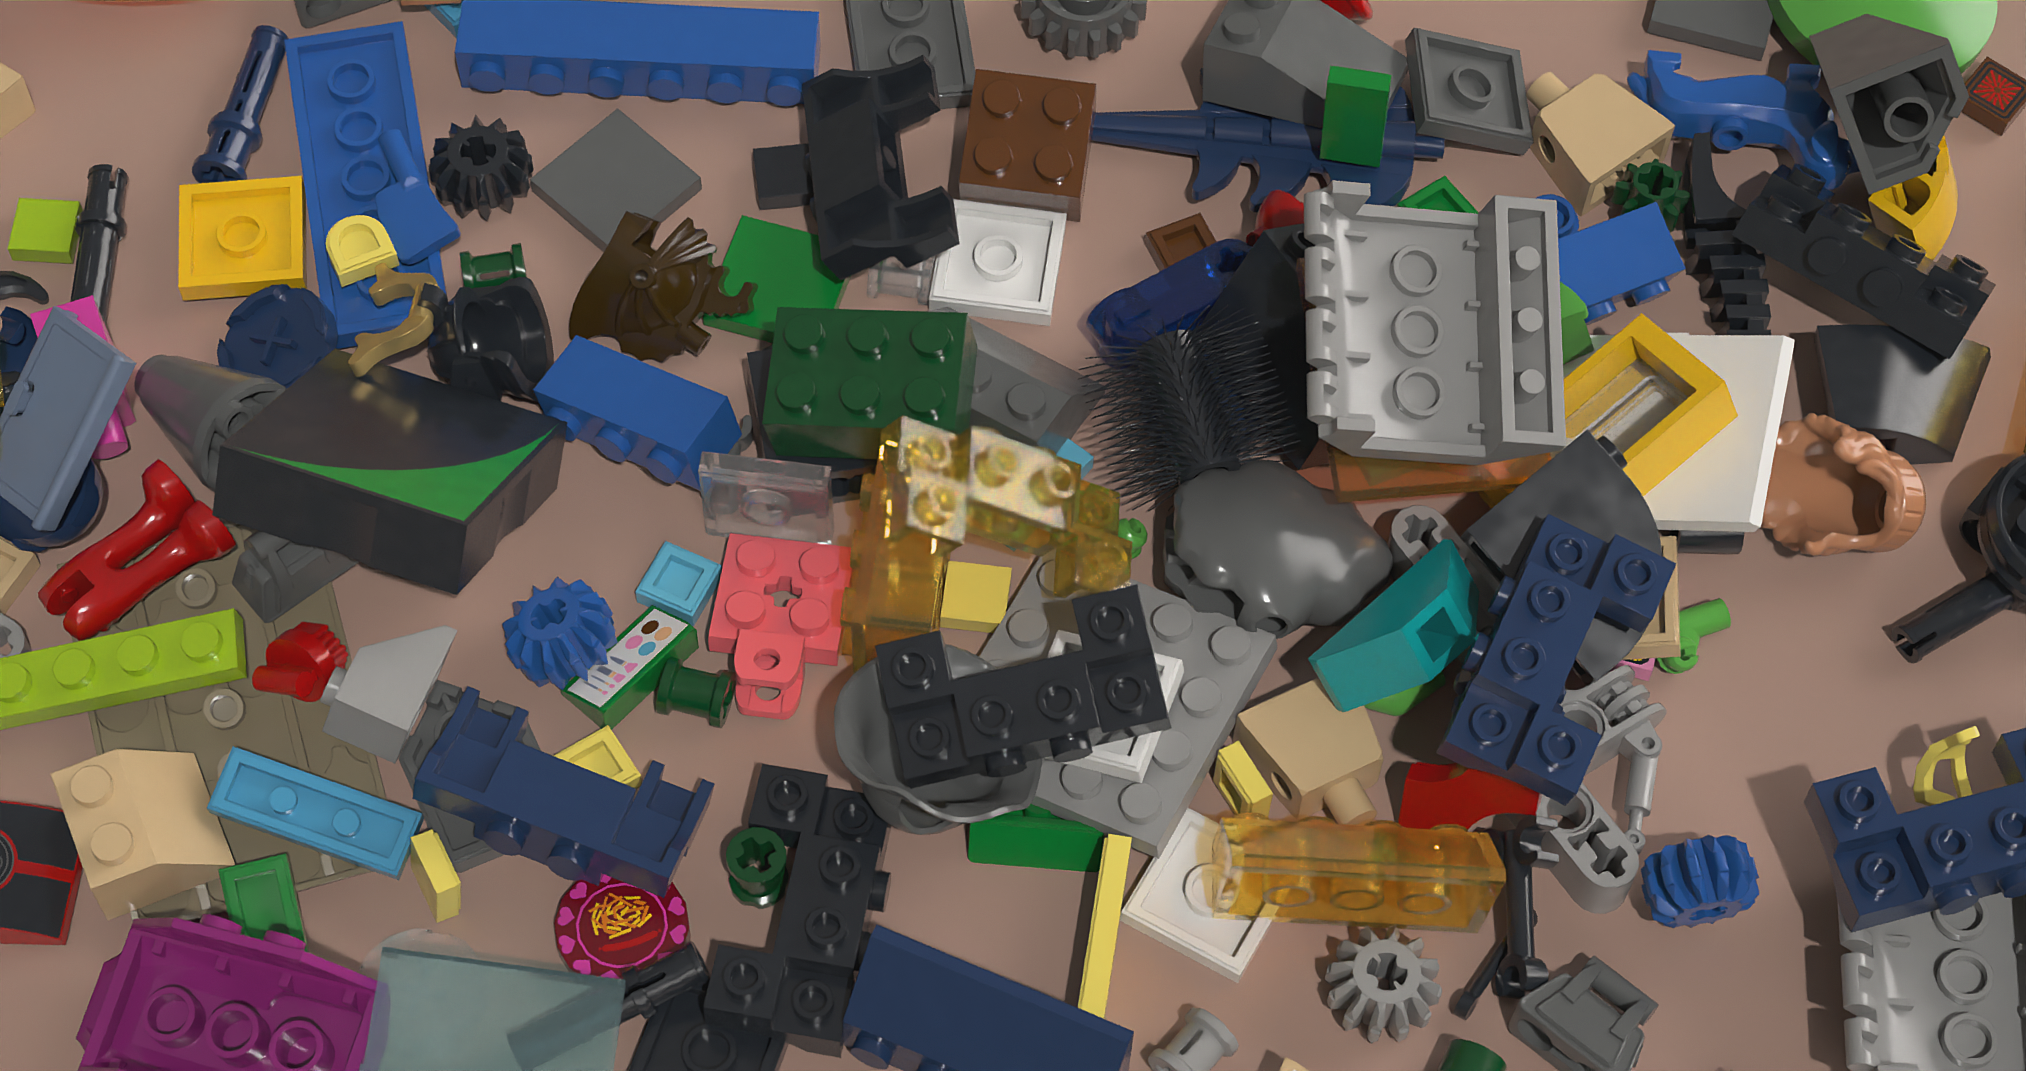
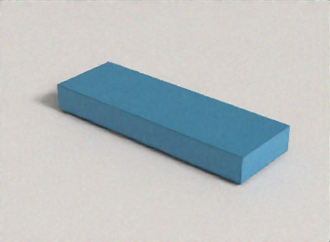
M234 746L231 749L207 806L209 813L396 880H400L411 853L410 837L418 835L424 820L423 814Z

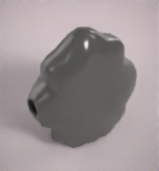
M1258 459L1245 462V465H1242L1240 470L1228 472L1223 467L1211 468L1201 472L1194 479L1178 486L1174 494L1175 511L1166 517L1165 544L1162 556L1165 565L1164 582L1169 589L1177 593L1182 599H1185L1196 612L1221 613L1236 619V625L1245 631L1257 632V628L1275 634L1276 639H1280L1298 630L1303 625L1340 626L1358 612L1364 600L1376 593L1389 580L1393 569V558L1386 541L1363 519L1355 503L1336 490L1313 485L1299 473L1282 463Z

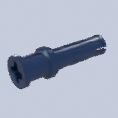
M261 25L253 30L252 39L240 70L237 73L225 109L210 119L207 129L210 139L204 154L199 155L192 165V174L199 183L247 180V174L244 169L250 153L255 152L260 147L262 133L258 123L286 52L284 40L289 39L278 28Z

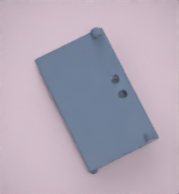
M53 306L0 416V496L32 519L31 525L36 531L56 530L136 366V362L78 321L77 314L57 306Z

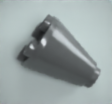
M163 354L155 355L144 362L138 370L134 382L135 392L140 397V401L146 411L199 481L213 492H215L220 445L288 389L268 377L181 356H167Z

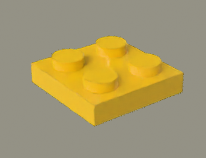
M302 176L179 185L178 288L183 301L249 296L271 285L287 284L291 288L302 289L301 287L307 289L306 193Z

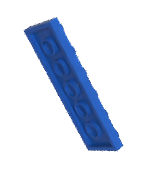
M403 21L284 40L320 299L335 317L338 331L336 349L358 346L355 342V337L360 333L377 334L395 329L408 317L414 297H401L384 305L377 306L368 291L377 281L376 275L341 287L326 249L327 234L338 221L349 216L364 215L380 222L375 202L376 194L384 188L397 183L378 141L380 135L390 129L401 131L419 171L423 173L430 187ZM440 249L415 264L407 265L399 260L400 266L391 269L400 273L431 274L439 288L447 296Z

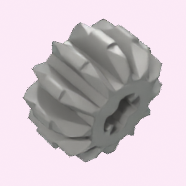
M1396 924L1388 928L1383 940H1379L1368 925L1360 930L1358 944L1344 939L1338 945L1336 957L1339 962L1329 964L1325 975L1327 983L1334 987L1329 991L1327 998L1330 1009L1347 1010L1342 1022L1345 1031L1356 1028L1360 1023L1368 1025L1367 1038L1371 1044L1379 1040L1383 1028H1388L1391 1035L1400 1043L1407 1038L1409 1024L1419 1028L1425 1027L1432 1015L1428 1006L1438 1004L1442 994L1440 985L1432 981L1437 977L1440 969L1438 959L1419 958L1424 947L1421 937L1409 941L1406 945L1398 942L1400 933ZM1377 978L1389 980V990L1377 988Z

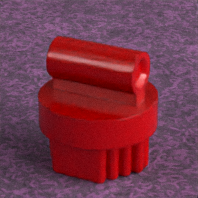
M302 621L295 628L284 631L267 646L265 654L267 666L260 665L255 669L252 676L253 687L257 691L288 695L304 702L317 701L322 697L336 666L345 668L346 658L348 657V652L345 651L346 646L340 644V639L334 637L333 631H328V625Z

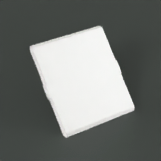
M1667 333L1725 380L1738 417L1643 496L1651 510L1657 529L1755 532L1761 527L1795 340L1784 335H1689V333ZM1590 335L1595 351L1564 364L1563 378L1567 377L1615 335ZM1652 386L1593 436L1596 440L1602 435L1605 436L1623 454L1683 402L1664 386ZM1566 439V446H1568L1572 441ZM1560 451L1532 455L1526 480Z

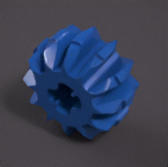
M557 576L549 589L541 590L532 585V597L529 600L512 602L514 617L502 623L507 640L505 643L508 649L507 654L516 669H521L523 674H526L527 678L538 687L551 682L563 691L572 677L578 676L588 682V669L593 665L608 664L606 649L618 643L615 636L616 630L613 626L614 621L611 617L613 613L603 597L600 598L598 593L594 592L590 586H587L582 579L569 585Z
M1708 834L1700 839L1691 840L1686 838L1682 843L1665 845L1661 852L1652 853L1644 860L1645 866L1641 869L1644 882L1641 887L1646 906H1650L1653 920L1671 928L1683 925L1692 928L1704 923L1714 924L1715 921L1723 918H1734L1739 911L1748 910L1755 903V898L1760 894L1756 881L1759 875L1754 857H1750L1745 842L1738 841L1736 837L1729 835L1715 838Z

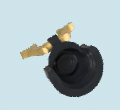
M385 263L378 264L375 267L377 281L368 291L377 306L384 305L401 297H414L408 317L398 327L377 334L360 333L355 337L358 348L350 357L348 363L356 377L365 375L375 364L388 356L414 347L427 338V353L429 354L431 365L437 374L443 377L450 386L499 401L502 400L503 393L511 394L521 399L529 398L538 401L533 389L554 364V352L547 315L539 293L531 279L517 277L511 278L497 286L472 289L470 287H460L456 295L448 302L446 294L439 288L431 274L395 272Z

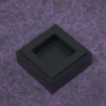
M808 143L753 149L760 210L810 205V199L814 197L812 177L805 162V155L809 153Z

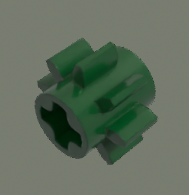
M1653 159L1652 162L1644 163L1639 167L1632 163L1627 165L1623 181L1616 182L1611 202L1616 205H1623L1620 215L1657 202L1669 232H1672L1675 229L1679 214L1686 212L1691 193L1685 190H1678L1683 175L1681 170L1674 171L1668 165L1659 162L1658 159Z

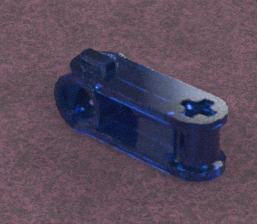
M1238 239L1217 241L1129 288H1123L1112 293L1092 310L1087 318L1086 327L1097 340L1098 346L1139 348V346L1130 342L1132 340L1116 336V334L1146 342L1152 337L1137 324L1154 337L1153 331L1158 336L1164 333L1162 315L1166 332L1175 331L1185 309L1187 310L1179 330H1186L1206 307L1210 305L1189 329L1193 331L1201 318L1202 321L1204 320L1252 247ZM1098 347L1100 356L1116 355L1110 352L1121 354L1137 352V350ZM1130 356L1104 357L1102 360L1107 363L1130 358ZM1122 361L1117 363H1127L1130 361ZM1125 365V366L1118 367V368H1115V369L1120 370V369H1124V368H1126V367H1128V366H1131V365Z

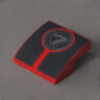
M0 801L1 944L66 945L83 866L63 810Z

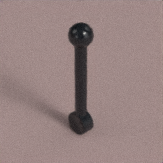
M1533 909L1535 927L1538 922V916L1536 911ZM1507 933L1469 990H1466L1459 999L1454 1009V1014L1460 1018L1467 1020L1470 1017L1480 996L1496 974L1501 961L1508 956Z

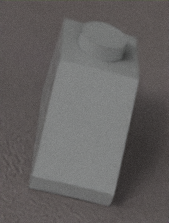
M443 625L360 647L348 671L336 666L325 687L320 702L330 706V710L322 732L395 764L446 661L458 630Z

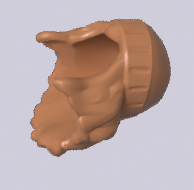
M1810 413L1803 419L1785 421L1779 426L1761 523L1762 528L1772 530L1773 538L1776 541H1780L1784 547H1789L1793 551L1799 550L1802 554L1829 556L1845 553L1851 549L1889 552L1901 547L1916 534L1925 515L1926 492L1921 476L1905 458L1895 452L1886 450L1875 436L1865 431H1857L1849 425L1836 421L1826 415L1817 416L1814 413Z

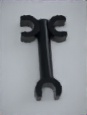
M1530 814L1524 816L1519 821L1516 829L1507 831L1486 829L1478 835V844L1494 846L1495 850L1491 864L1479 869V877L1505 882L1508 956L1501 961L1495 978L1496 991L1500 997L1521 999L1525 996V991L1532 992L1549 981L1546 964L1541 959L1535 957L1532 867L1550 869L1559 862V854L1544 852L1541 848L1545 833L1558 828V820Z

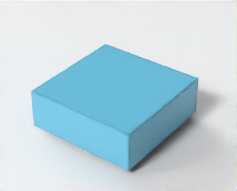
M665 541L635 591L636 600L647 607L654 605L687 621L694 627L720 582L722 565Z

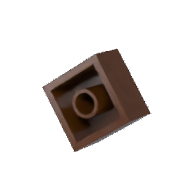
M976 69L959 178L960 200L1067 213V221L1080 222L1096 114V84Z

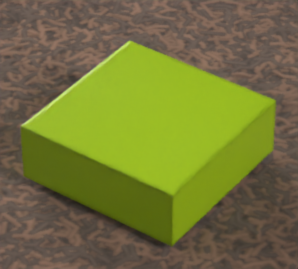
M19 198L7 248L12 260L73 264L79 238L75 231L76 218L83 211L80 201Z

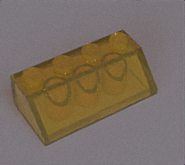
M1246 812L1236 814L1231 818L1221 817L1212 843L1213 919L1256 921L1257 918H1269L1268 920H1272V922L1366 927L1368 925L1373 928H1389L1396 924L1398 929L1478 933L1506 882L1505 867L1489 834L1468 832L1465 827L1456 824H1442L1430 829L1402 828L1399 823L1389 820L1372 821L1361 826L1336 824L1334 820L1321 816L1306 817L1297 822L1275 821L1260 813Z

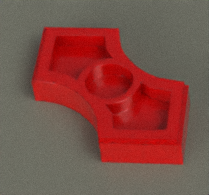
M1416 762V764L1412 763L1405 779L1398 825L1462 844L1468 829L1485 817L1503 813L1536 815L1541 803L1542 794L1504 777L1467 768L1456 762L1443 765Z

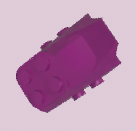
M202 914L199 923L176 917L134 919L122 952L104 962L77 1033L76 1040L84 1049V1055L78 1071H378L389 1033L391 1003L388 985L304 951L306 947L305 942L280 932L266 931L263 940L241 935L242 926L209 914Z

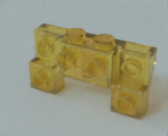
M901 416L881 430L879 460L884 467L888 488L885 540L897 543L914 532L932 538L931 554L941 558L964 544L965 531L1040 557L1056 548L1053 595L1063 599L1080 589L1096 594L1130 586L1132 541L1118 537L1120 498H1116L1120 497V493L1082 480L1081 464L1058 457L1051 449L1040 446H1028L1005 438L999 431L989 427L971 426L961 434L956 435Z

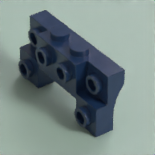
M1547 514L1535 532L1515 579L1505 575L1494 593L1487 612L1497 616V619L1489 636L1481 632L1477 634L1464 659L1461 668L1472 674L1436 753L1464 767L1485 771L1512 780L1566 806L1577 794L1602 735L1554 712L1553 708L1597 611L1641 633L1652 621L1677 563L1617 534L1607 543Z
M467 686L448 725L439 740L428 752L415 777L413 799L475 823L473 837L485 841L493 850L508 856L521 855L544 864L553 873L564 879L572 881L582 879L599 886L605 874L665 898L683 856L686 857L709 807L715 783L702 779L697 792H691L663 781L665 765L653 760L634 799L636 788L520 743L526 732L529 711L516 707L509 720L478 708L480 691Z
M2026 728L2001 734L1992 751L2007 786L1897 814L1876 767L1812 783L1804 804L1825 851L1835 886L1837 901L1851 933L1934 910H1939L1942 915L1959 913L1972 907L1979 901V898L2001 892L2005 898H2015L2026 894Z

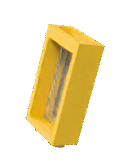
M1642 313L1564 378L1566 446L1587 429L1596 440L1602 435L1605 436L1619 449L1626 459L1627 466L1622 470L1632 480L1642 496L1646 495L1738 417L1725 380ZM1560 451L1474 465L1481 480L1476 486V490L1483 501L1492 509Z

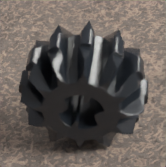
M475 114L471 127L464 129L451 123L449 130L450 138H435V145L433 147L434 157L430 159L428 166L430 178L435 183L437 196L443 205L455 204V209L459 212L462 219L474 209H477L484 219L488 221L492 212L491 209L499 207L511 213L514 206L513 198L527 197L530 188L528 179L532 177V172L534 171L532 155L528 154L525 139L520 134V131H507V126L501 118H498L489 126H483L482 121Z

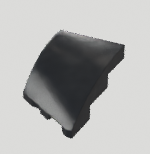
M1857 324L1818 325L1814 344L1829 417L1849 425L1857 431H1865L1877 439H1884L1886 450L1899 454L1911 465L1953 462L1991 359L1990 348L1963 338L1949 360L1892 326Z

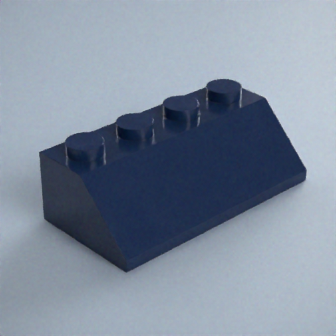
M877 924L870 936L843 1019L844 1046L851 1048V1054L862 1063L881 1070H885L891 1065L903 1071H1129L1134 1031Z

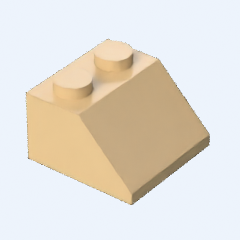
M114 749L50 773L90 889L107 921L220 878L219 869L236 866L218 816L209 813L207 810L211 797L194 753Z

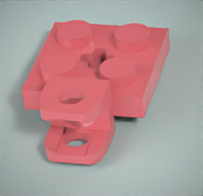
M734 533L729 534L708 634L709 651L735 654L734 669L737 679L736 705L741 714L782 720L789 719L796 712L800 703L805 678V662L832 666L838 665L856 566V548ZM779 591H788L797 595L800 599H789L786 607L775 606L774 597L770 595ZM763 686L778 688L781 692L773 700H763L756 695L757 690Z

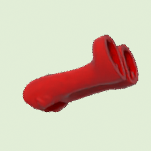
M159 459L147 467L141 476L145 502L137 513L117 530L70 559L46 581L38 592L39 600L48 613L51 615L66 613L63 620V628L79 641L91 638L99 631H107L112 624L116 623L123 614L151 591L189 566L201 561L218 559L236 547L232 535L218 517L212 516L213 511L200 500L194 501L178 476ZM170 534L143 559L127 568L121 569L127 562Z

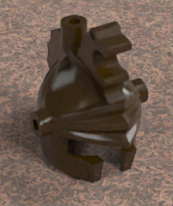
M626 211L602 256L586 275L580 287L570 316L569 336L571 340L576 335L588 340L601 335L615 336L620 342L621 351L634 355L640 361L656 359L663 363L675 354H683L686 348L698 356L706 348L712 336L696 325L704 313L708 315H715L717 313L720 317H726L727 314L731 317H737L740 313H751L754 310L753 297L758 290V285L755 282H745L738 295L730 296L724 288V282L730 269L726 266L715 267L712 264V257L716 253L717 247L707 242L708 233L704 229L694 228L691 218L687 217L662 245L655 250L651 246L662 222L636 212L633 214Z

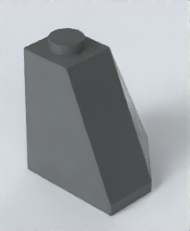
M1864 14L1810 35L1811 43L1868 194L1870 195L1928 173L1940 152L1938 145L1953 117H1959L1969 98L1949 39L1870 14Z

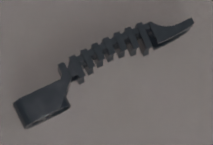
M1694 133L1684 164L1682 190L1691 193L1686 212L1682 213L1686 249H1694L1691 256L1684 262L1686 275L1709 274L1704 282L1699 285L1701 299L1719 298L1716 304L1709 310L1711 323L1725 322V324L1715 335H1771V330H1767L1771 319L1770 305L1765 304L1769 294L1767 279H1762L1766 269L1764 253L1758 254L1759 250L1732 235L1746 209L1731 200L1721 189L1715 178L1712 165L1710 133ZM1670 530V536H1676L1678 553L1739 554L1743 547L1745 532Z

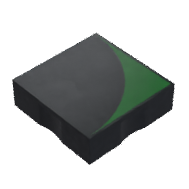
M334 349L220 445L212 516L298 544L334 551L362 562L369 567L457 595L494 556L495 549L501 539L515 528L523 525L557 489L568 422L379 362L365 375L356 377L348 363L353 354Z

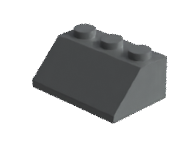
M946 307V308L936 309V310L927 311V312H957V311H955V310H953V309H951V308H949V307ZM969 318L978 349L968 439L1039 478L1066 440H1071L1091 413L1089 409L1094 408L1099 400L1089 403L1085 402L1104 395L1105 390L1087 395L1084 394L1103 387V385L1095 383L1081 387L1082 385L1094 382V380L1088 377L1078 380V378L1084 377V375Z

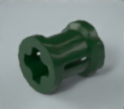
M521 243L512 244L510 251L472 256L469 251L460 252L465 287L472 289L497 286L511 278L527 277ZM505 270L510 272L508 276L490 279L480 278V275Z
M670 657L664 668L658 689L657 713L669 715L674 710L707 718L710 721V726L722 728L726 722L734 696L735 672L723 670L720 675L684 667L682 659Z
M751 827L735 835L727 847L726 864L731 874L729 886L733 896L744 906L764 909L775 905L785 895V887L789 881V873L786 868L787 852L783 840L775 832L766 828ZM756 864V865L758 866V868L761 869V870L764 871V872L759 873V871L757 870V868H755L754 866H750V865Z

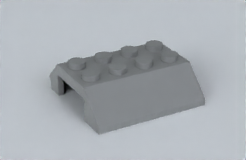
M1332 180L1327 187L1304 194V238L1315 244V247L1305 249V300L1316 306L1315 309L1306 311V362L1317 368V371L1307 374V419L1318 424L1319 438L1351 456L1465 465L1488 464L1560 451L1566 447L1557 200L1494 195L1478 214L1364 204L1370 197L1369 183Z
M2001 892L1979 898L1976 904L1959 913L1942 915L1939 910H1934L1852 933L1838 904L1840 944L1853 951V953H1846L1841 956L1843 1008L1856 1015V1017L1844 1021L1846 1067L1852 1071H2026V894L2015 898H2005Z

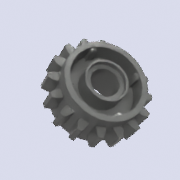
M1021 0L1020 14L1021 18L1029 19V34L1031 36L1039 35L1045 42V48L1048 50L1054 48L1059 52L1068 54V57L1072 58L1075 56H1092V58H1097L1100 54L1112 49L1116 52L1119 51L1122 41L1126 36L1135 38L1138 35L1139 21L1146 18L1147 0Z

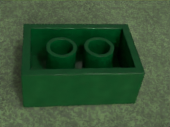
M778 307L762 421L776 456L965 463L978 349L968 313Z

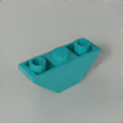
M1443 539L1308 658L1337 710L1347 712L1430 682L1473 643L1476 637L1480 591L1452 540Z

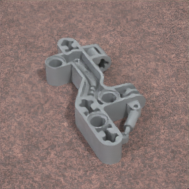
M1412 505L1402 509L1393 520L1387 542L1393 558V569L1390 574L1395 581L1399 579L1443 539L1452 540L1480 591L1476 636L1479 632L1489 636L1497 616L1487 612L1499 586L1497 580L1438 511L1425 505ZM1471 645L1457 657L1462 664ZM1629 665L1621 666L1604 675L1592 685L1589 684L1579 690L1566 689L1563 703L1559 704L1565 712L1564 717L1602 735L1585 776L1620 753L1631 762L1624 812L1630 815L1628 830L1625 833L1620 830L1583 783H1581L1577 794L1566 806L1542 795L1541 803L1536 813V816L1547 818L1551 815H1562L1569 818L1575 824L1576 828L1574 829L1558 827L1553 831L1546 832L1542 839L1541 848L1544 852L1559 854V862L1549 870L1574 902L1582 909L1594 914H1606L1617 910L1624 903L1639 868L1638 855L1642 852L1646 842L1645 836L1641 832L1643 817L1649 816L1651 812L1658 757L1662 750V741L1654 728L1663 720L1667 710L1661 703L1650 705L1647 703L1650 692L1644 685L1633 686L1631 684L1635 678V671ZM1504 813L1515 827H1517L1519 821L1524 816H1527L1517 813Z

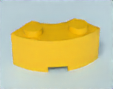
M1943 136L1938 145L1940 152L1928 173L1872 193L1868 199L1876 229L1891 237L1893 234H1899L1914 241L1926 250L1925 256L1931 260H1934L1950 235L1957 212V183L1945 136Z

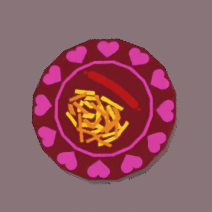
M605 874L599 886L582 879L576 881L562 898L554 922L559 957L570 975L585 986L587 984L591 988L598 990L623 978L622 970L634 964L638 969H641L685 947V944L689 943L691 938L687 905L673 882H671L667 894L663 898Z

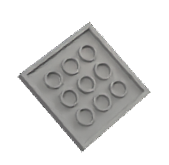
M1046 546L1008 608L1001 623L979 656L998 670L1046 659L1058 630L1079 634L1072 599L1137 584L1153 652L1181 659L1184 674L1168 713L1171 728L1161 731L1142 783L1042 758L1038 788L1031 804L1049 810L1051 814L1062 819L1078 821L1094 827L1104 833L1103 836L1108 837V834L1132 837V848L1159 859L1216 759L1218 751L1222 748L1234 727L1237 714L1243 711L1277 650L1276 635L1257 628V632L1245 631L1236 625V619L1221 613L1196 612L1185 599Z

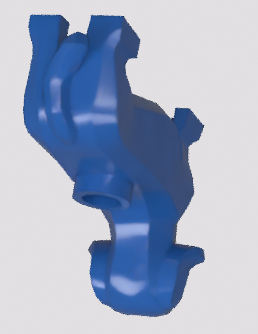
M1648 50L1644 63L1645 76L1632 72L1627 77L1628 86L1633 94L1675 125L1672 138L1693 139L1694 133L1709 132L1710 141L1722 150H1737L1745 145L1788 150L1795 163L1804 165L1822 175L1826 179L1824 187L1828 190L1839 188L1848 174L1860 172L1849 141L1838 137V127L1834 121V113L1831 107L1814 90L1818 88L1821 78L1820 65L1789 63L1787 80L1784 83L1766 75H1744L1698 81L1690 76L1674 72L1680 69L1681 53Z

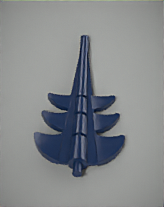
M1201 68V70H1200V79H1199V80H1200V84H1201V86H1202V89H1203V68ZM1401 86L1387 112L1380 167L1321 159L1322 128L1203 101L1200 110L1096 112L1092 141L1197 156L1199 172L1192 186V198L1194 200H1202L1217 194L1230 184L1237 174L1241 162L1250 163L1256 169L1259 177L1257 189L1252 194L1249 204L1250 211L1258 213L1262 202L1271 191L1279 189L1295 197L1305 186L1310 172L1321 174L1327 186L1332 180L1369 183L1370 197L1364 204L1395 206L1401 201L1409 188L1413 173L1414 157L1443 159L1445 139L1416 134L1412 104Z

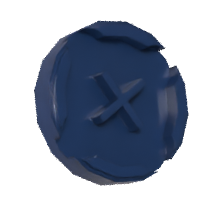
M287 284L271 285L251 294L233 310L226 322L230 329L226 334L225 342L219 339L217 349L219 366L268 377L289 388L332 350L336 349L338 331L335 317L325 303L312 291L301 287L302 289L291 288Z

